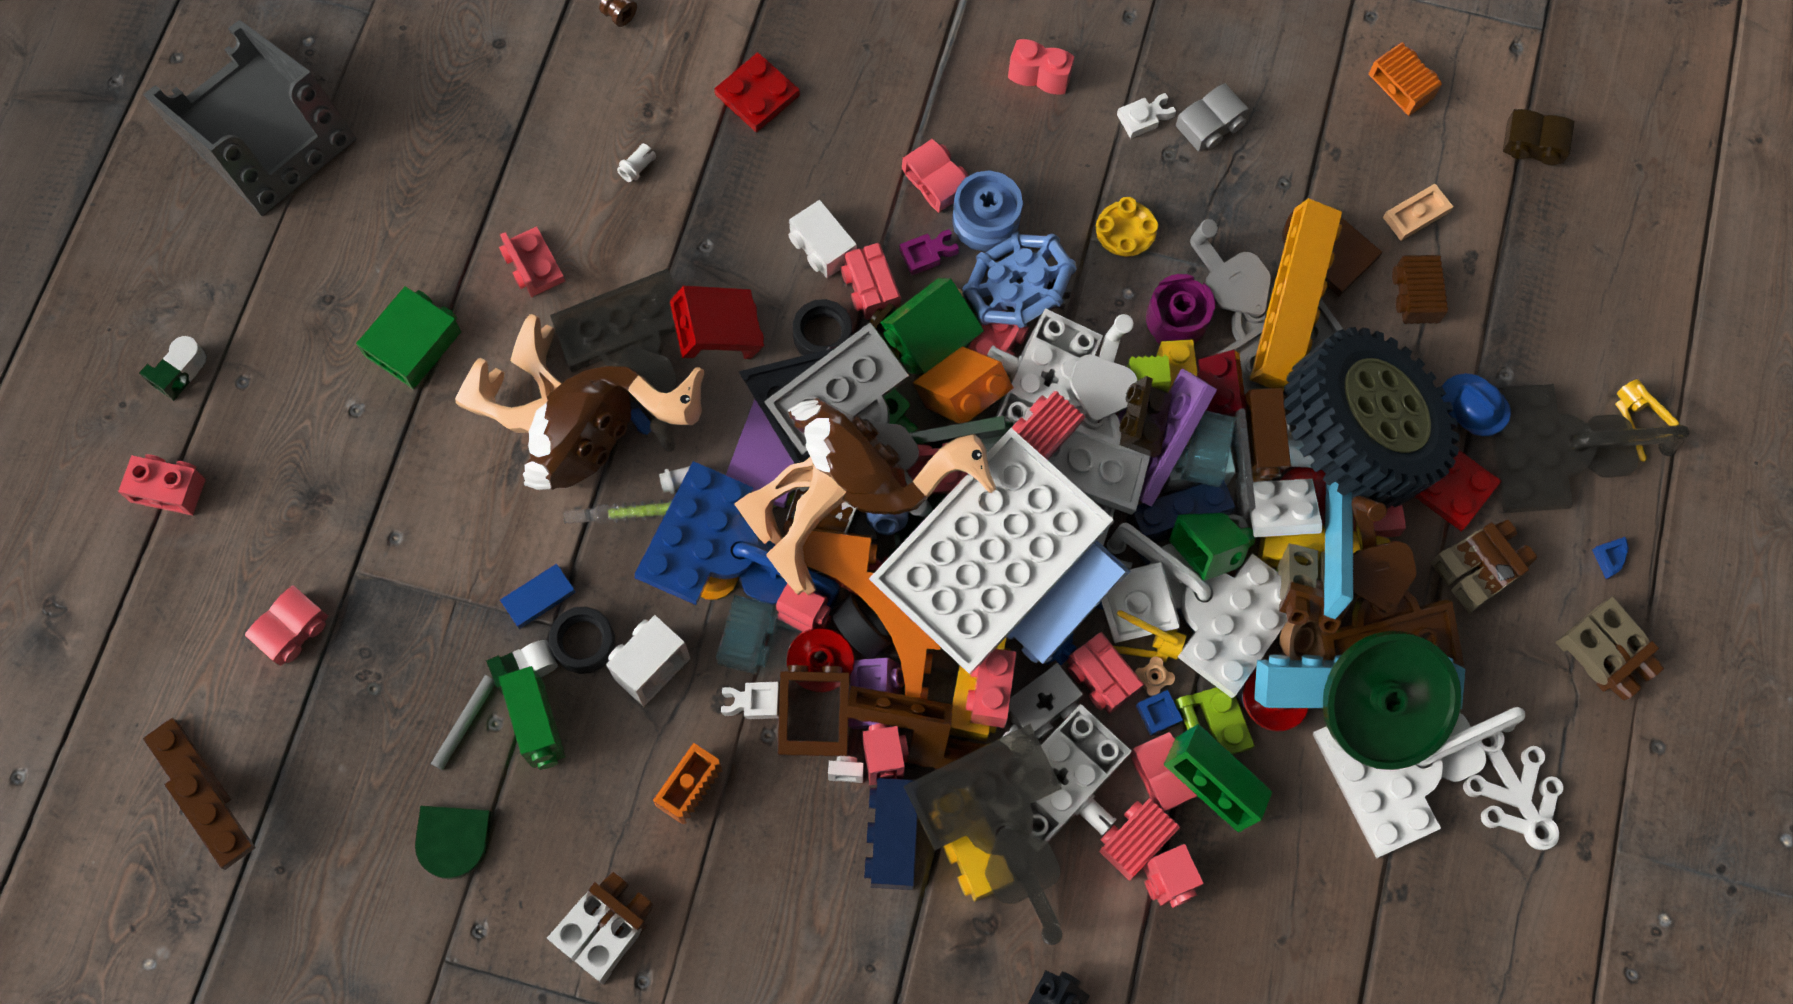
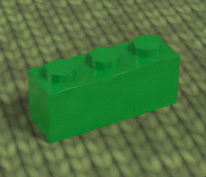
M1199 724L1175 738L1164 762V766L1238 833L1262 820L1272 795V791Z

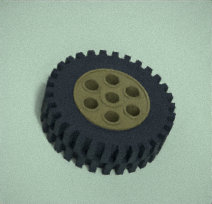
M1349 327L1346 331L1342 329L1332 334L1293 366V371L1286 378L1289 383L1284 386L1283 392L1289 396L1284 400V409L1291 410L1292 412L1285 417L1288 425H1295L1297 428L1291 432L1294 441L1302 440L1304 446L1299 450L1303 457L1311 455L1314 462L1310 466L1315 472L1322 469L1326 473L1323 480L1329 486L1337 482L1339 484L1337 492L1343 496L1352 492V500L1355 496H1363L1383 503L1387 509L1392 505L1397 507L1408 502L1450 472L1449 469L1456 462L1453 458L1459 452V448L1454 445L1459 442V433L1452 431L1458 426L1457 420L1448 415V413L1453 411L1451 402H1443L1441 397L1446 395L1443 387H1435L1433 381L1437 378L1432 371L1426 374L1422 370L1425 363L1420 358L1415 361L1410 358L1412 351L1405 346L1401 350L1398 349V341L1392 337L1384 341V333L1375 331L1371 335L1369 328L1362 327L1357 331L1356 327Z

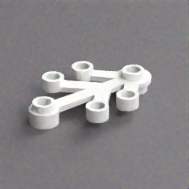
M1501 731L1488 737L1491 740L1490 747L1485 746L1482 740L1479 741L1478 745L1488 755L1506 788L1487 782L1480 775H1473L1463 783L1465 793L1470 797L1483 795L1518 807L1524 817L1522 819L1508 815L1500 807L1490 806L1481 813L1482 823L1489 828L1501 826L1522 833L1527 843L1537 850H1548L1554 847L1559 840V829L1552 819L1557 798L1563 792V784L1560 779L1551 776L1540 782L1539 791L1543 798L1539 812L1531 801L1539 767L1545 761L1543 750L1537 746H1531L1522 752L1521 761L1524 764L1521 780L1519 781L1501 750L1505 741L1503 732ZM1529 752H1534L1537 755V763L1530 761L1528 757ZM1471 780L1479 783V792L1472 790L1470 786ZM1547 782L1554 784L1556 788L1555 793H1550L1547 790ZM1489 811L1497 814L1498 821L1496 823L1490 821L1488 817ZM1537 827L1543 829L1545 833L1544 839L1537 837L1535 833Z

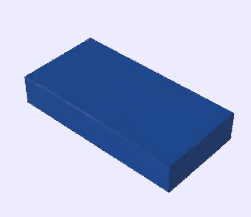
M556 563L500 599L517 627L521 629L576 592Z

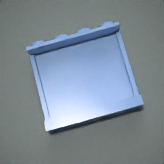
M1096 541L1011 631L1007 638L1012 640L1015 637L1024 646L1021 649L1022 652L1033 662L1037 663L1040 661L1042 664L1050 662L1052 660L1051 656L1111 589L1118 582H1122L1131 571L1101 543Z

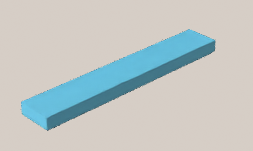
M1337 482L1330 486L1326 483L1324 615L1333 619L1338 618L1353 600L1352 492L1343 496L1337 492L1339 485Z

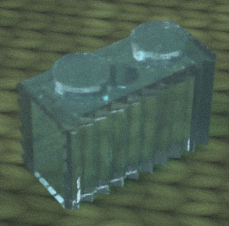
M1210 411L1204 412L1186 448H1184L1177 461V467L1182 468L1180 477L1182 480L1220 487L1226 474L1236 417Z
M738 595L733 596L716 655L718 665L752 674H757L759 665L765 667L770 647L765 646L768 634H775L778 624V615L774 614L773 604Z

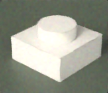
M838 756L837 761L829 760L828 780L863 783L864 763H857V758L850 756Z

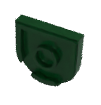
M420 806L415 852L421 866L432 875L447 880L462 878L481 863L485 856L492 812L490 810Z

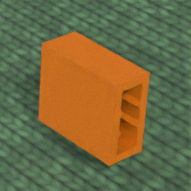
M963 346L912 382L927 409L959 424L969 422L1014 388L1000 361Z

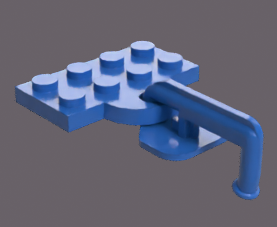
M693 461L635 572V579L694 605H697L710 577L723 580L739 577L744 592L748 596L770 605L777 604L780 595L787 585L785 579L766 555L776 545L771 541H768L766 544L758 541L757 535L746 520L741 517L742 514L734 504L747 494L752 493L753 487ZM808 569L816 587V592L827 597V606L833 609L840 591L839 583Z

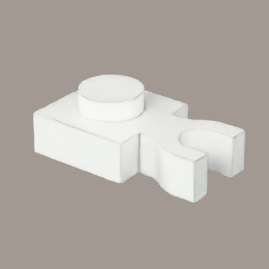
M1166 93L1159 95L1150 104L1146 98L1118 108L1117 116L1130 139L1156 129L1159 124L1158 120L1174 118L1176 113L1174 107L1169 109H1162L1160 107L1167 103L1168 96Z
M779 682L745 683V692L737 691L731 687L722 688V694L725 697L735 698L731 706H721V713L724 716H734L744 711L746 719L779 718Z

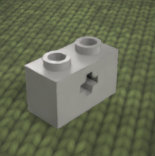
M1056 663L1010 698L1008 719L1029 739L1035 736L1037 740H1040L1054 728L1051 723L1060 716L1064 720L1068 718L1079 706L1078 703L1083 694L1060 665ZM1049 700L1051 703L1049 710L1045 707L1039 710L1037 707L1039 701L1045 703Z

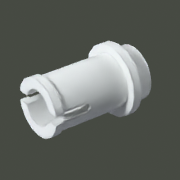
M644 143L641 144L627 160L620 161V167L617 169L619 175L627 182L638 180L640 177L639 173L656 158L655 152L652 151L648 154L647 152L651 148Z
M689 467L673 471L665 469V473L659 474L663 492L670 491L671 494H674V490L679 489Z

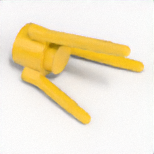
M1635 379L1617 392L1621 400L1615 405L1622 413L1640 460L1645 462L1647 457L1629 409H1633L1636 413L1649 406L1671 428L1678 426L1679 421L1648 392L1639 379Z
M1122 610L1117 611V616L1156 635L1152 647L1157 648V651L1113 646L1118 653L1147 658L1159 657L1164 663L1168 657L1177 660L1178 655L1183 649L1186 635L1177 632L1178 629L1163 631Z

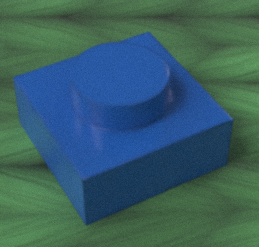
M1168 690L1136 704V708L1150 736L1183 721Z

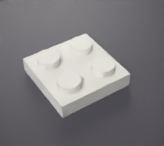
M1313 479L1246 483V496L1254 537L1322 533V520Z
M1162 562L1130 569L1131 572L1122 582H1118L1102 599V605L1114 643L1152 635V633L1117 616L1118 610L1131 614L1163 631L1180 628V621Z

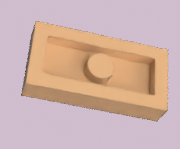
M1433 184L1386 211L1383 219L1402 241L1450 213L1454 206L1438 186Z

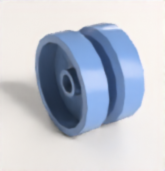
M994 171L976 172L962 181L956 190L952 216L954 232L962 243L971 249L986 252L1010 238L1013 232L1018 231L1023 200L1021 191L1016 183L1003 173Z

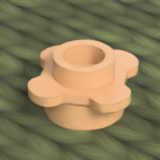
M1152 657L1148 665L1144 668H1137L1135 674L1143 682V688L1149 696L1159 694L1160 690L1166 685L1171 686L1175 681V675L1167 671L1163 666V660L1159 657ZM1152 674H1157L1158 678L1153 679Z

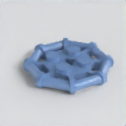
M1019 231L1013 232L1010 238L985 253L980 252L976 256L977 262L968 283L962 288V294L971 303L980 323L984 325L990 323L1009 324L1023 328L1027 326L1029 321L1041 315L1045 308L1050 310L1055 306H1061L1064 302L1062 297L1071 275L1077 270L1076 262L1070 259L1060 244V238L1055 234L1040 236L1020 234ZM1023 247H1032V248H1041V249L1036 253V252H1032V251H1031L1030 249H1028V248H1023ZM1014 250V253L1010 256L999 261L998 263L995 262L997 259ZM1053 255L1058 264L1049 267L1046 261ZM988 269L987 275L989 279L987 283L981 284L985 272ZM1023 277L1024 282H1022L1021 284L1015 282L1017 279ZM1053 279H1056L1053 288L1048 290L1047 285L1049 281L1052 284ZM991 295L994 300L990 305H986L982 297ZM1006 306L1013 307L1015 309V312H1006L1002 310H1008Z

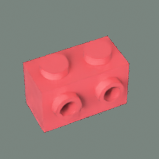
M146 454L145 458L131 455L118 492L130 503L193 516L206 479L196 470V466L184 461H177L175 465L166 463L164 459L155 455Z
M995 649L970 675V677H976L975 690H968L966 710L972 711L970 723L1005 727L1008 718L1016 659L1015 651Z
M881 723L869 726V731H863V749L869 785H876L878 778L903 780L904 763L907 762V756H909L906 736H899L897 726L889 727V725Z
M1185 844L1153 857L1143 867L1148 880L1144 881L1148 894L1152 900L1157 899L1160 906L1169 902L1172 908L1182 905L1197 896L1195 890L1204 884Z

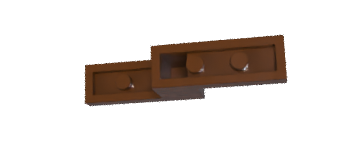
M851 685L846 717L863 722L870 721L891 725L892 727L912 729L907 763L917 764L922 767L950 770L955 773L982 776L991 780L1007 781L1010 777L1011 749L948 738L952 722V704Z
M169 719L143 738L170 778L164 784L220 868L228 869L256 848L226 805L232 799L176 719Z

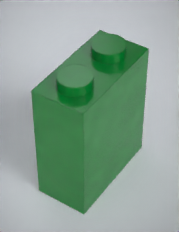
M937 278L880 322L886 330L884 332L886 340L894 348L897 347L903 356L901 358L903 366L911 374L917 375L925 374L984 331L951 278Z
M404 286L357 341L356 345L364 357L414 390L460 335L461 330L456 322L458 318L451 310L444 306L439 309L432 304L433 301L420 290L414 292Z
M533 666L499 676L521 756L532 768L538 767L539 770H544L556 766L559 763L558 760L566 756L543 680Z

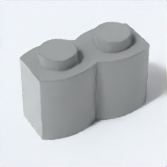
M1224 83L1209 92L1203 99L1196 101L1178 115L1176 127L1196 150L1200 152L1205 148L1212 149L1217 146L1223 139L1222 135L1230 131L1232 133L1239 131L1246 123L1245 118L1249 109Z

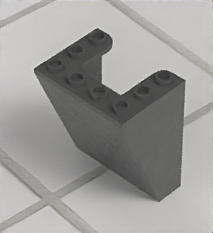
M239 19L228 28L230 33L236 38V46L233 49L230 46L224 49L232 60L188 96H185L177 87L171 90L174 95H165L156 85L143 95L161 118L249 205L263 216L357 138L312 73Z

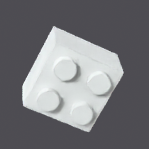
M656 615L649 621L645 619L639 623L632 633L633 637L625 646L623 644L618 645L608 657L610 661L606 664L614 680L643 707L691 659L685 642Z

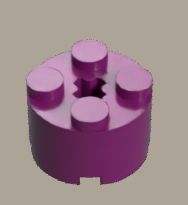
M1175 274L1164 278L1155 288L1146 311V324L1156 342L1160 345L1161 341L1193 340L1195 344L1201 340L1215 309L1213 293L1204 282L1202 285L1194 280L1193 276L1188 274Z

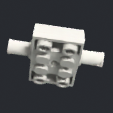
M1045 308L1021 356L1017 358L992 345L987 356L1002 363L1007 375H1010L1009 379L1014 387L1002 397L996 417L1005 416L1014 425L1021 417L1023 418L1027 407L1031 408L1042 395L1048 398L1054 391L1059 392V395L1063 396L1069 403L1078 400L1070 386L1074 366L1080 357L1096 354L1103 335ZM1045 380L1049 383V387L1044 385Z
M1081 704L1042 745H1035L1014 724L1009 729L1010 731H1007L1002 736L1000 741L1004 742L1023 760L1021 762L1022 766L987 801V804L1037 852L1074 815L1078 816L1080 814L1102 836L1117 819L1113 818L1093 799L1095 797L1094 793L1132 751ZM1052 774L1061 775L1064 778L1065 786L1062 783H1058L1056 786L1052 784L1051 781L1054 777Z

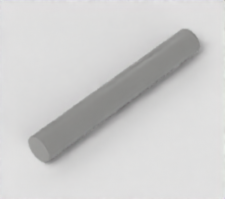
M487 675L483 677L431 762V765L443 771L495 685L494 679Z

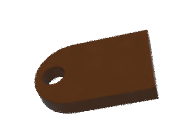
M1293 212L1289 215L1283 228L1282 238L1284 246ZM1342 217L1339 223L1342 225L1341 233L1334 242L1332 250L1335 254L1334 261L1327 270L1325 278L1327 287L1338 296L1343 294L1382 254L1379 248Z

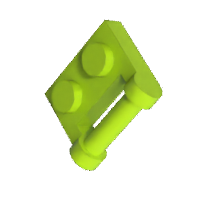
M1215 687L1174 700L1178 711L1181 712L1187 730L1199 724L1193 707L1200 705L1212 737L1232 755L1254 747L1236 696L1231 698Z

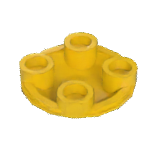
M1123 197L1119 202L1109 205L1102 211L1096 221L1097 239L1102 246L1109 252L1124 257L1139 255L1148 250L1155 241L1158 230V222L1151 211L1136 202L1132 197Z

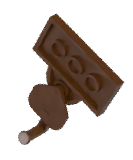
M1355 496L1352 500V509L1360 550L1353 553V592L1360 597L1357 599L1352 611V625L1338 628L1335 634L1321 633L1326 660H1335V656L1342 655L1354 643L1369 635L1384 631H1403L1418 635L1432 642L1449 658H1452L1453 663L1464 666L1453 602L1446 599L1419 607L1417 599L1408 591L1409 586L1416 577L1415 561L1411 548L1401 541L1377 545L1373 521L1382 520L1387 513V508L1383 503L1363 496Z

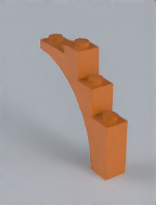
M813 529L803 545L806 566L836 578L856 592L876 612L891 635L900 658L905 683V696L927 700L929 687H922L923 674L931 673L933 654L926 653V650H940L941 647L869 580L877 571L868 568L869 564L875 565L878 544H871L872 536Z

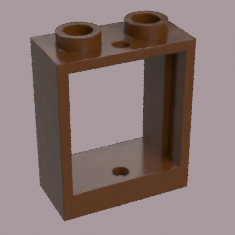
M1283 388L1253 389L1245 394L1247 414L1235 417L1242 480L1252 479V482L1272 481V478L1281 476V472L1291 466Z
M789 665L788 671H780L778 755L847 756L848 717H846L849 700V673H842L843 667L822 666V672H808L809 666ZM790 681L840 683L839 742L788 741Z

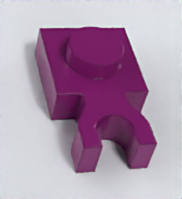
M950 229L942 231L933 240L930 239L927 233L899 244V251L911 275L940 265L941 256L952 257L959 253L957 243L952 246H945L943 242L951 240L952 233Z

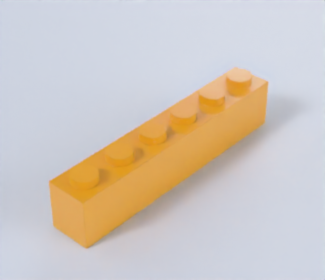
M1309 198L1294 208L1250 376L1251 381L1269 388H1283L1284 392V386L1289 383L1286 378L1293 371V366L1310 352L1313 340L1310 338L1312 329L1320 316V310H1318L1319 301L1327 288V281H1325L1327 270L1331 267L1335 257L1334 252H1332L1334 242L1338 239L1342 229V225L1339 224L1342 211Z

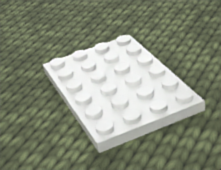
M1012 428L987 453V461L996 490L993 493H989L978 480L968 473L869 578L970 675L1114 523V519Z

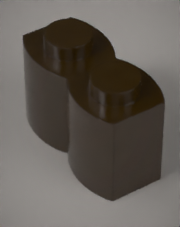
M1514 109L1507 120L1503 152L1515 159L1534 158L1545 165L1563 164L1570 154L1575 121L1562 116L1543 115L1531 110Z

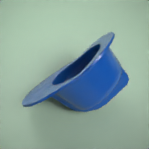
M1464 373L1447 379L1442 385L1446 395L1441 398L1443 402H1451L1453 411L1448 414L1456 418L1457 422L1470 433L1479 436H1490L1502 431L1508 424L1511 415L1509 403L1498 388L1488 383L1485 379L1475 374Z

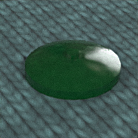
M1403 631L1375 633L1350 646L1332 667L1323 692L1324 719L1337 745L1358 762L1383 770L1411 767L1433 755L1451 735L1461 708L1460 681L1456 669L1448 656L1432 642L1418 635Z

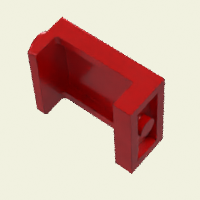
M683 285L670 300L682 358L694 359L701 350L742 351L744 359H751L764 347V335L760 330L757 306L753 301L751 289Z

